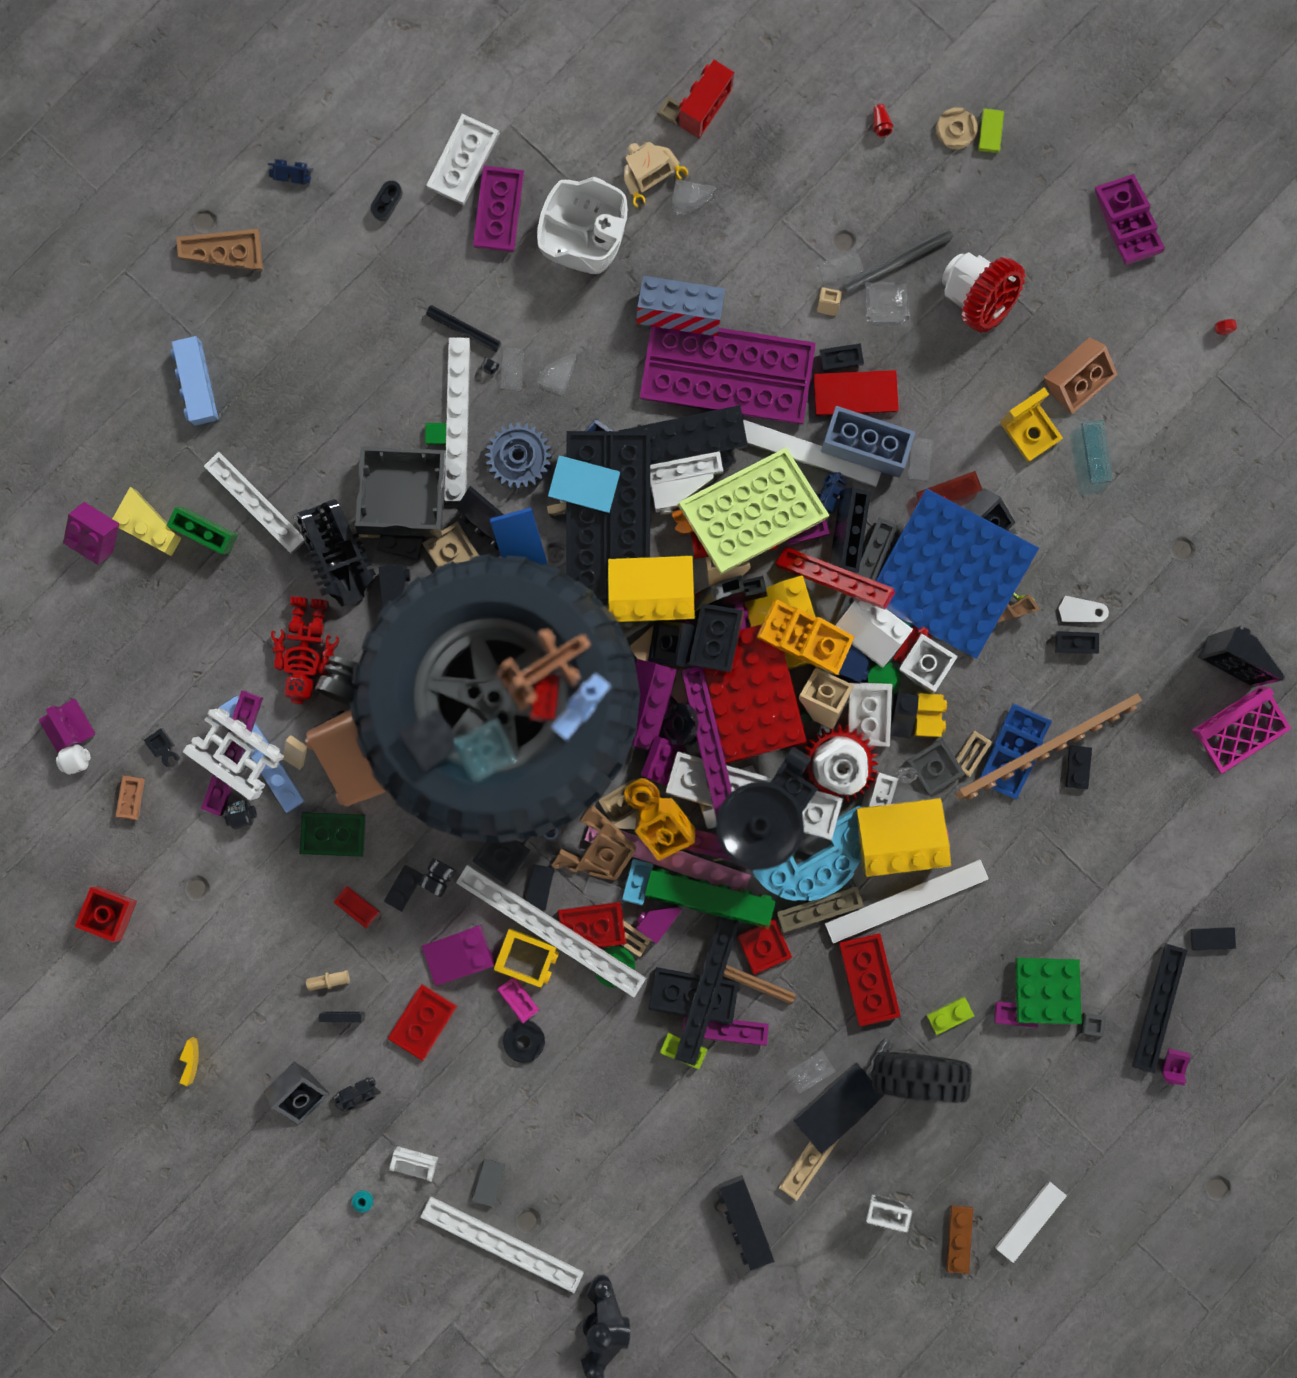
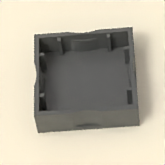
M361 446L359 464L360 490L357 497L355 522L357 533L442 538L445 450H397L386 447Z

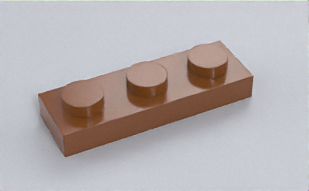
M950 1206L947 1272L969 1274L973 1223L972 1206Z

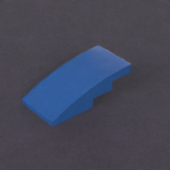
M531 507L490 519L502 558H507L508 556L527 557L528 560L535 563L548 565Z
M1012 703L979 779L1041 746L1052 720ZM1033 760L1031 762L1032 766L1022 772L1020 769L1013 771L1014 776L1005 781L1002 778L995 781L997 785L992 787V789L1017 799L1035 761Z

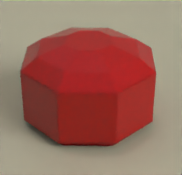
M1234 319L1222 320L1214 325L1215 332L1220 335L1233 333L1237 329L1236 320Z

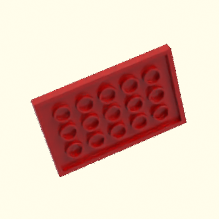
M763 624L740 630L732 673L703 669L726 764L807 743L785 652L757 638Z

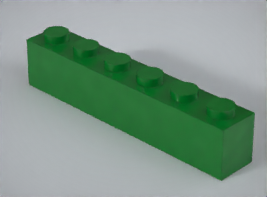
M664 869L651 870L645 892V897L648 899L767 929L770 927L775 907V901L772 900L771 896L760 894L758 897L751 895V892L748 890L739 889V891L730 890L731 887L728 885L718 884V886L710 885V881L704 879L693 881L689 880L690 877L684 874L673 876L669 875V871Z

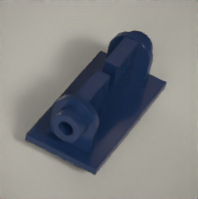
M275 159L274 162L268 163V165L273 166V169L269 170V177L273 180L288 182V176L292 174L291 182L306 185L311 182V175H308V171L313 170V168L307 167V163L295 162V165H289L287 160Z
M830 472L824 479V486L821 492L817 494L828 514L833 512L838 502L833 497V494L840 497L841 490H844L847 485V478L841 476L840 472Z

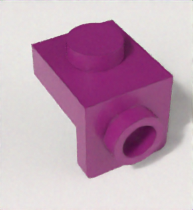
M1168 1048L1161 1067L1165 1082L1172 1085H1186L1185 1072L1191 1059L1188 1052Z

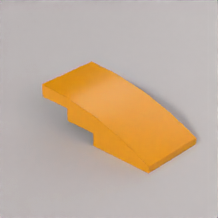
M778 599L773 600L757 636L758 639L796 658L836 675L839 674L855 637L820 617L815 618L799 608L794 609Z

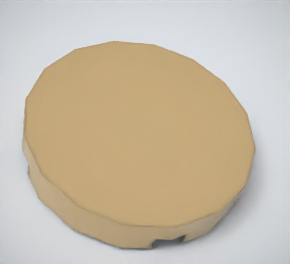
M964 108L946 110L940 116L936 125V134L939 141L950 149L967 147L973 142L977 133L975 116Z

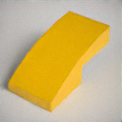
M195 1037L187 1040L179 1059L187 1063L179 1082L185 1086L193 1083L197 1071L199 1050L198 1041Z

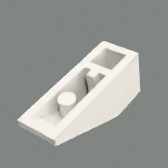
M713 474L652 484L651 490L655 512H660L661 515L672 513L674 509L679 507L680 501L700 492L711 484L714 478Z

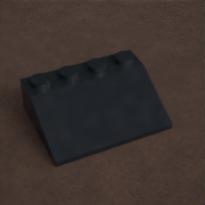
M1243 626L1209 635L1197 657L1251 687L1283 681L1285 678L1258 638L1250 634L1251 631Z

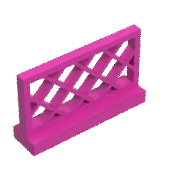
M1259 686L1192 730L1195 737L1201 741L1219 773H1224L1291 729L1272 696L1274 693L1270 687ZM1266 701L1271 705L1269 715L1260 713L1262 704ZM1248 713L1254 714L1252 726L1243 724L1244 716ZM1259 715L1268 717L1266 729L1257 727ZM1273 718L1278 719L1283 726L1276 732L1270 730ZM1231 724L1237 725L1234 737L1225 735L1227 726ZM1242 726L1251 728L1248 740L1239 739ZM1256 730L1265 731L1261 742H1253ZM1213 735L1220 736L1217 749L1212 748L1207 741ZM1224 738L1233 739L1231 752L1222 750ZM1238 741L1247 743L1246 751L1242 754L1236 753ZM1221 752L1230 754L1228 763L1223 766L1219 762Z

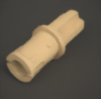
M348 970L332 974L327 972L323 976L306 980L308 991L322 988L331 989L332 986L350 983Z

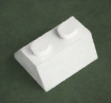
M921 634L899 670L916 685L933 694L958 656Z

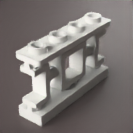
M210 709L208 712L209 716H206L204 720L212 725V728L204 740L200 737H194L191 740L192 743L185 747L183 753L249 800L259 798L263 792L261 789L264 788L265 784L257 778L266 764L271 768H276L279 764L278 762L284 758V755L279 753L280 749L278 747L265 743L261 735L247 730V726L244 723L230 718V714L224 709ZM223 725L232 731L228 732L224 739L217 735ZM232 741L246 750L238 764L224 755ZM212 742L219 746L214 756L204 750L208 749ZM256 749L266 755L262 756L258 763L251 759ZM245 766L253 770L247 780L238 774L242 773Z

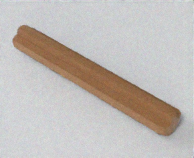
M726 965L724 977L786 1003L792 1004L794 1002L795 993Z

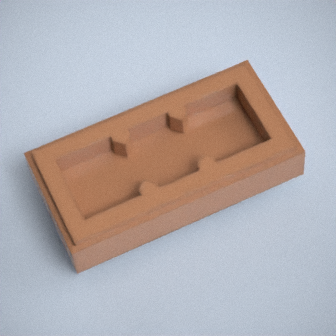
M122 775L115 817L138 820L145 783L144 778Z

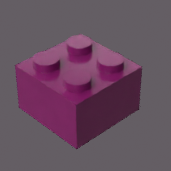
M83 502L68 514L63 544L99 565L114 551L119 523L86 502Z

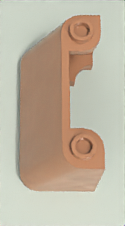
M351 709L307 731L305 743L309 750H314L337 791L335 796L340 805L344 804L348 807L386 792L372 776L373 771L370 764L363 757L356 741L358 739L356 723L353 722Z

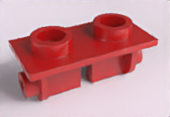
M914 626L893 660L902 665L921 634L929 639L932 638L933 635L928 633L929 630L924 627L919 629Z

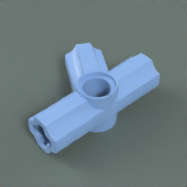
M594 674L589 682H585L579 692L570 700L566 706L567 709L552 728L568 740L581 722H584L591 715L598 701L611 686L600 676Z

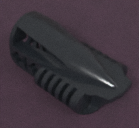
M332 499L314 508L305 509L292 515L309 550L304 556L305 558L312 557L307 563L308 565L315 564V567L310 568L311 572L318 571V574L313 577L314 579L321 577V581L316 584L317 586L324 584L325 588L319 590L321 595L329 594L332 598L336 599L341 607L355 604L365 598V588L376 573L374 568L367 569L368 566L372 565L371 561L364 563V560L369 557L367 554L361 556V553L366 550L364 547L358 549V546L363 543L361 540L355 542V539L360 536L358 533L352 535L337 500Z

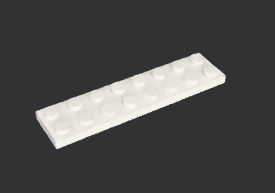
M677 752L666 794L713 807L702 758ZM726 766L732 791L748 783H770L773 779ZM817 791L802 813L804 833L832 840L843 798Z

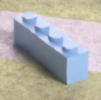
M197 336L172 341L173 349H171V356L177 363L175 374L177 380L181 381L182 388L179 389L181 399L186 404V408H184L186 420H189L194 426L218 421L202 342Z

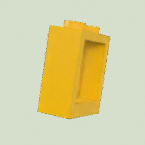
M510 928L494 970L541 988L543 983L548 984L552 972L548 971L551 963H556L559 952L556 951L557 948L546 941ZM515 938L549 950L539 979L505 967Z

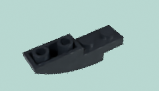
M742 575L699 591L694 595L695 619L699 618L702 603L728 608L729 605L768 597L764 576L743 580Z

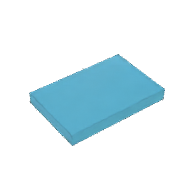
M559 455L548 497L610 513L620 472Z

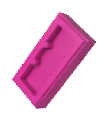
M512 977L497 989L523 1024L540 1011L516 978Z

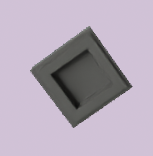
M1083 1012L1081 1034L1104 1038L1106 1016Z

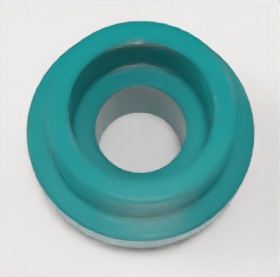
M360 1190L354 1194L352 1206L356 1211L361 1213L367 1212L373 1206L374 1199L370 1192ZM360 1198L365 1199V1205L359 1204Z

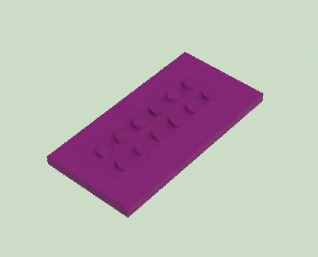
M651 326L640 400L711 411L740 405L743 416L803 425L816 343L719 328L718 336Z

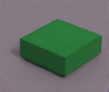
M426 423L425 444L446 445L447 423Z

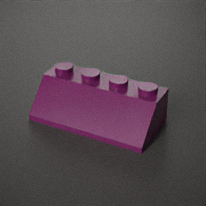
M637 659L635 669L640 699L637 730L632 745L650 750L655 736L660 737L664 716L668 709L678 670Z

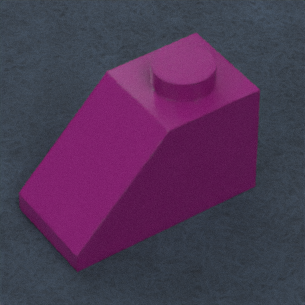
M676 906L649 910L647 914L643 912L636 921L639 924L636 929L657 944L682 911V908Z

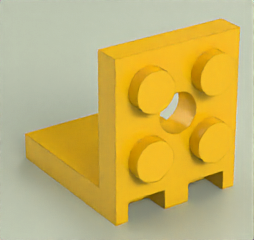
M1045 388L1011 409L999 422L1027 463L1063 439L1040 406L1041 402L1049 395ZM1029 429H1036L1039 437L1032 439L1028 434Z

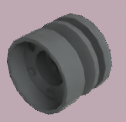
M331 655L328 658V662L333 666L325 665L324 667L325 671L331 674V677L320 676L315 689L335 701L351 706L350 703L354 701L355 686L352 685L354 666L358 665V663L347 658Z

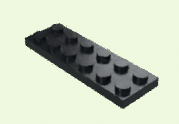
M740 405L618 430L650 431V465L748 447Z

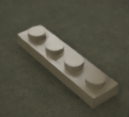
M855 886L821 899L777 911V915L784 933L862 908L864 905L858 887Z

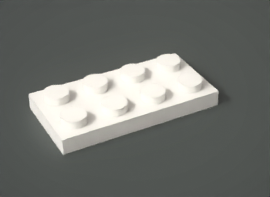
M462 114L426 185L427 189L461 205H465L483 165L500 134L499 131Z

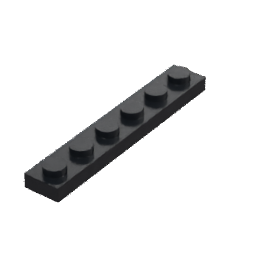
M1164 944L1132 1063L1134 1068L1155 1074L1186 959L1187 949Z

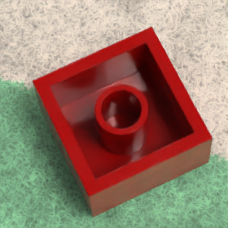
M100 886L90 887L74 927L112 942L122 941L137 900Z

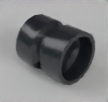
M432 858L428 865L429 873L422 875L418 885L442 897L447 889L446 882L451 881L456 870Z

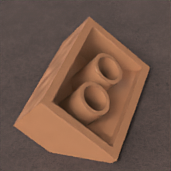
M1089 337L1043 378L1051 394L1073 415L1118 374L1106 345Z

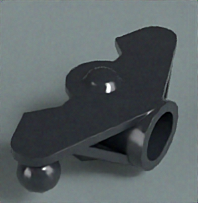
M601 1274L593 1279L586 1293V1296L595 1305L594 1312L587 1315L582 1325L583 1333L590 1347L580 1358L586 1378H604L606 1366L621 1349H627L630 1342L629 1318L622 1317L609 1277Z

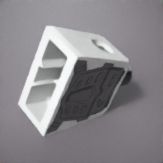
M872 1195L866 1222L907 1232L912 1210L903 1202Z

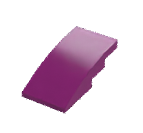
M1134 174L1095 187L1107 227L1124 265L1164 252L1165 247L1156 232L1158 226L1149 211L1151 205Z

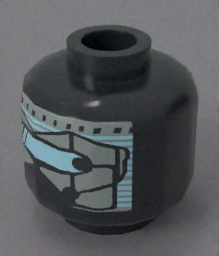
M247 800L230 803L227 805V809L224 810L226 825L231 826L234 830L252 826L254 818H257L255 806H251Z

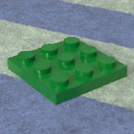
M1015 958L1017 1023L1082 1024L1080 959Z

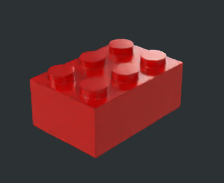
M713 59L710 65L706 64L702 70L701 79L699 82L695 81L690 89L691 94L687 99L683 98L678 107L680 109L678 115L679 126L700 139L733 90L735 72Z

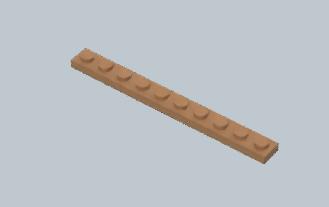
M1138 693L963 787L955 795L959 801L963 798H966L968 801L979 795L977 793L978 790L982 788L985 791L997 785L995 781L1002 778L1005 781L1014 776L1013 771L1020 769L1022 772L1031 767L1033 760L1037 759L1040 762L1050 756L1048 752L1054 749L1056 752H1059L1066 748L1068 741L1073 740L1075 743L1085 737V732L1090 730L1091 733H1094L1101 729L1103 722L1108 721L1110 724L1120 718V713L1125 711L1126 714H1129L1136 710V704L1142 701Z

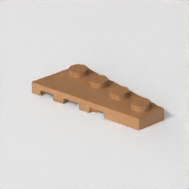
M259 229L176 237L178 258L180 260L263 271Z

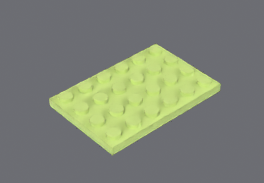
M787 448L680 501L678 504L720 575L821 523L829 517L828 512Z

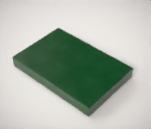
M302 812L299 854L364 857L366 815Z

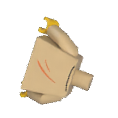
M647 142L641 147L637 143H633L628 147L629 154L626 156L627 165L624 167V181L630 194L634 196L633 204L637 209L638 206L635 202L637 199H642L645 205V197L639 194V190L643 193L672 174L674 170L676 171L675 179L679 182L682 181V177L678 172H682L686 177L688 175L687 168L678 165L680 162L669 148L655 146L651 142Z

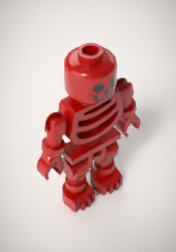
M291 596L290 606L295 608L292 610V615L294 616L289 623V632L298 635L287 634V639L289 641H299L300 647H292L285 652V647H283L285 632L281 629V636L277 639L275 638L276 632L274 630L271 631V638L274 642L272 650L275 653L274 668L278 671L284 669V672L287 674H292V676L286 679L284 691L285 697L291 699L290 703L302 705L304 701L311 699L313 681L309 679V676L317 677L318 672L321 675L328 674L324 667L330 664L328 658L331 655H335L333 652L339 645V637H336L335 643L330 644L331 635L328 634L325 640L326 649L322 652L323 659H321V656L316 651L308 648L309 643L323 644L324 640L322 638L313 637V635L321 636L324 634L323 618H325V613L323 611L328 610L329 601L311 599V608L315 609L312 615L314 619L313 623L305 626V622H302V616L305 613L303 608L308 606V599ZM304 631H308L307 636H304ZM300 652L298 656L291 657L292 654ZM308 652L314 654L315 661L308 658ZM306 662L312 663V664H313V668L310 667V666H307V665H306V664H307Z

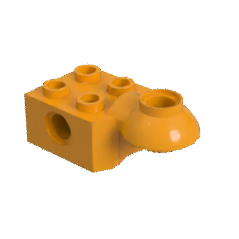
M638 779L627 786L624 792L627 804L632 808L640 810L636 816L635 832L658 861L695 843V827L672 798H660L657 787L647 779Z

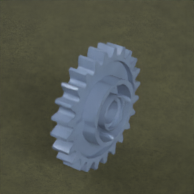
M519 422L515 428L509 423V429L507 430L502 426V433L495 431L497 438H490L489 440L492 445L486 446L487 450L490 451V453L485 454V457L490 459L486 462V465L492 466L489 470L490 474L496 473L494 479L499 480L501 478V485L508 482L510 489L514 484H516L518 490H520L522 484L528 489L529 482L535 486V479L542 481L541 473L548 474L545 467L551 466V463L547 461V459L552 458V454L547 453L551 450V447L545 446L548 439H541L543 432L541 431L536 434L535 426L529 430L528 423L523 428ZM516 452L524 453V457L521 460H515L513 456Z

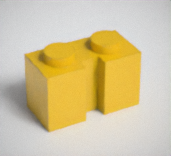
M916 694V696H919L913 736L942 737V733H945L946 721L942 720V712H946L947 700H944V695Z

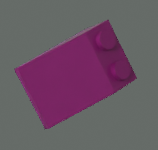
M482 924L422 945L435 986L495 965Z

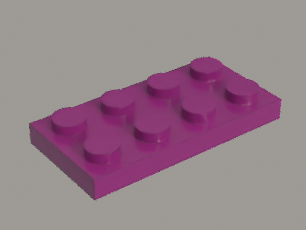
M483 165L473 241L474 248L515 252L524 170Z

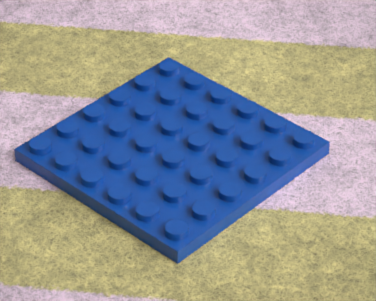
M926 488L876 582L894 588L895 594L886 607L893 615L919 629L921 627L929 630V634L977 659L1038 552L1039 547Z

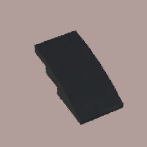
M857 1062L824 1089V1092L810 1102L809 1106L793 1119L820 1154L824 1153L884 1096L874 1091L872 1080Z

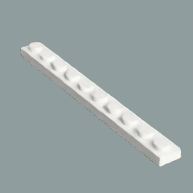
M468 864L457 880V884L631 996L635 997L645 982L646 978L471 865Z

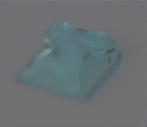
M497 719L455 739V746L467 773L474 781H479L516 761Z

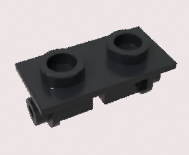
M367 1077L355 1083L356 1092L353 1091L352 1086L338 1091L337 1095L334 1096L337 1103L335 1107L347 1112L355 1109L356 1105L363 1101L369 1102L375 1099L376 1095L381 1093L379 1089L374 1087L376 1085L375 1079Z

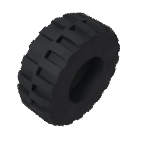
M878 1052L873 1062L872 1087L875 1092L899 1098L929 1102L964 1103L970 1097L972 1068L969 1063L956 1059L911 1053Z

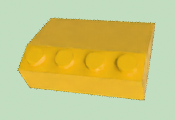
M692 556L608 559L609 611L617 619V622L695 619Z
M803 575L767 587L768 597L744 602L745 607L748 609L751 627L763 624L775 599L794 609L799 608L815 617ZM785 652L789 670L810 664Z
M941 798L856 808L861 866L866 877L951 866L950 846Z

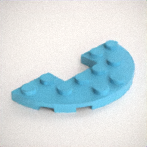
M857 806L838 817L832 840H830L831 845L796 865L793 857H791L787 862L773 869H750L751 872L766 889L788 900L812 901L836 892L854 876V871L861 862L856 808L862 807Z

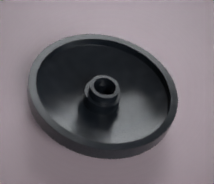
M752 782L732 791L721 804L716 819L717 837L724 852L735 863L753 870L773 869L787 862L796 853L803 838L804 818L799 804L785 789L772 783Z

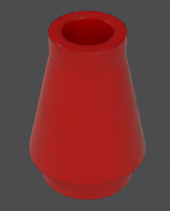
M878 104L873 107V131L878 137H886L892 133L894 125L886 111L885 105Z

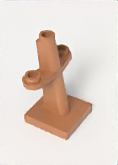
M542 630L538 632V637L549 656L521 673L511 659L502 664L497 672V676L521 712L529 708L537 698L529 686L556 668L559 669L572 687L578 684L580 680L578 672L574 668L570 669L565 662L590 647V643L584 635L578 636L556 650L553 645L555 639L549 630Z

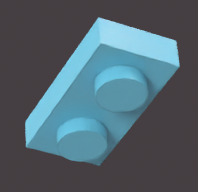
M636 859L632 860L622 901L643 906L653 864Z

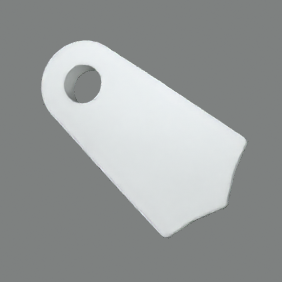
M1064 596L1062 603L1058 607L1062 622H1102L1107 619L1109 614L1108 608L1102 603L1070 596ZM1096 609H1100L1102 611V615L1100 617L1095 615Z

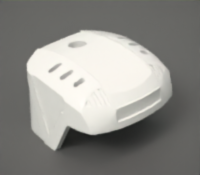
M596 177L580 182L560 180L549 193L539 219L537 241L538 248L543 256L556 264L558 263L589 274L604 272L616 257L623 237L628 212L625 194L620 189ZM576 198H578L577 204L574 205V204H573L574 200H575ZM589 200L590 202L587 208L584 209L586 201ZM600 204L599 210L595 213L596 206ZM595 236H597L598 238L604 240L605 242H604V243H598V242L595 240Z

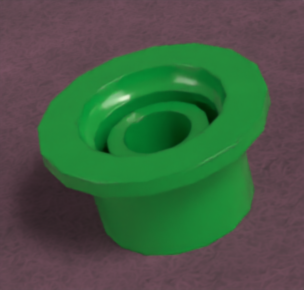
M874 661L869 662L867 670H869L868 677L865 682L861 681V683L892 684L893 697L898 692L901 684L898 669L890 662H887L883 668Z

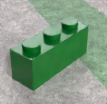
M175 507L166 525L220 554H229L238 537V534L185 507Z

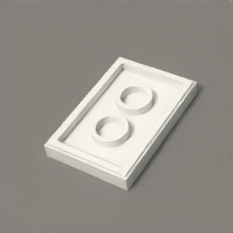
M850 683L854 687L849 696V732H852L854 728H857V736L863 732L864 737L862 740L870 739L867 746L890 747L892 684Z

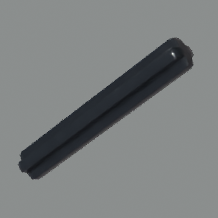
M433 305L428 307L426 311L428 317L494 352L499 350L501 346L499 340Z

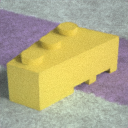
M132 487L129 488L112 519L119 523L121 530L172 556L182 538L174 529L166 526L167 522L138 491Z

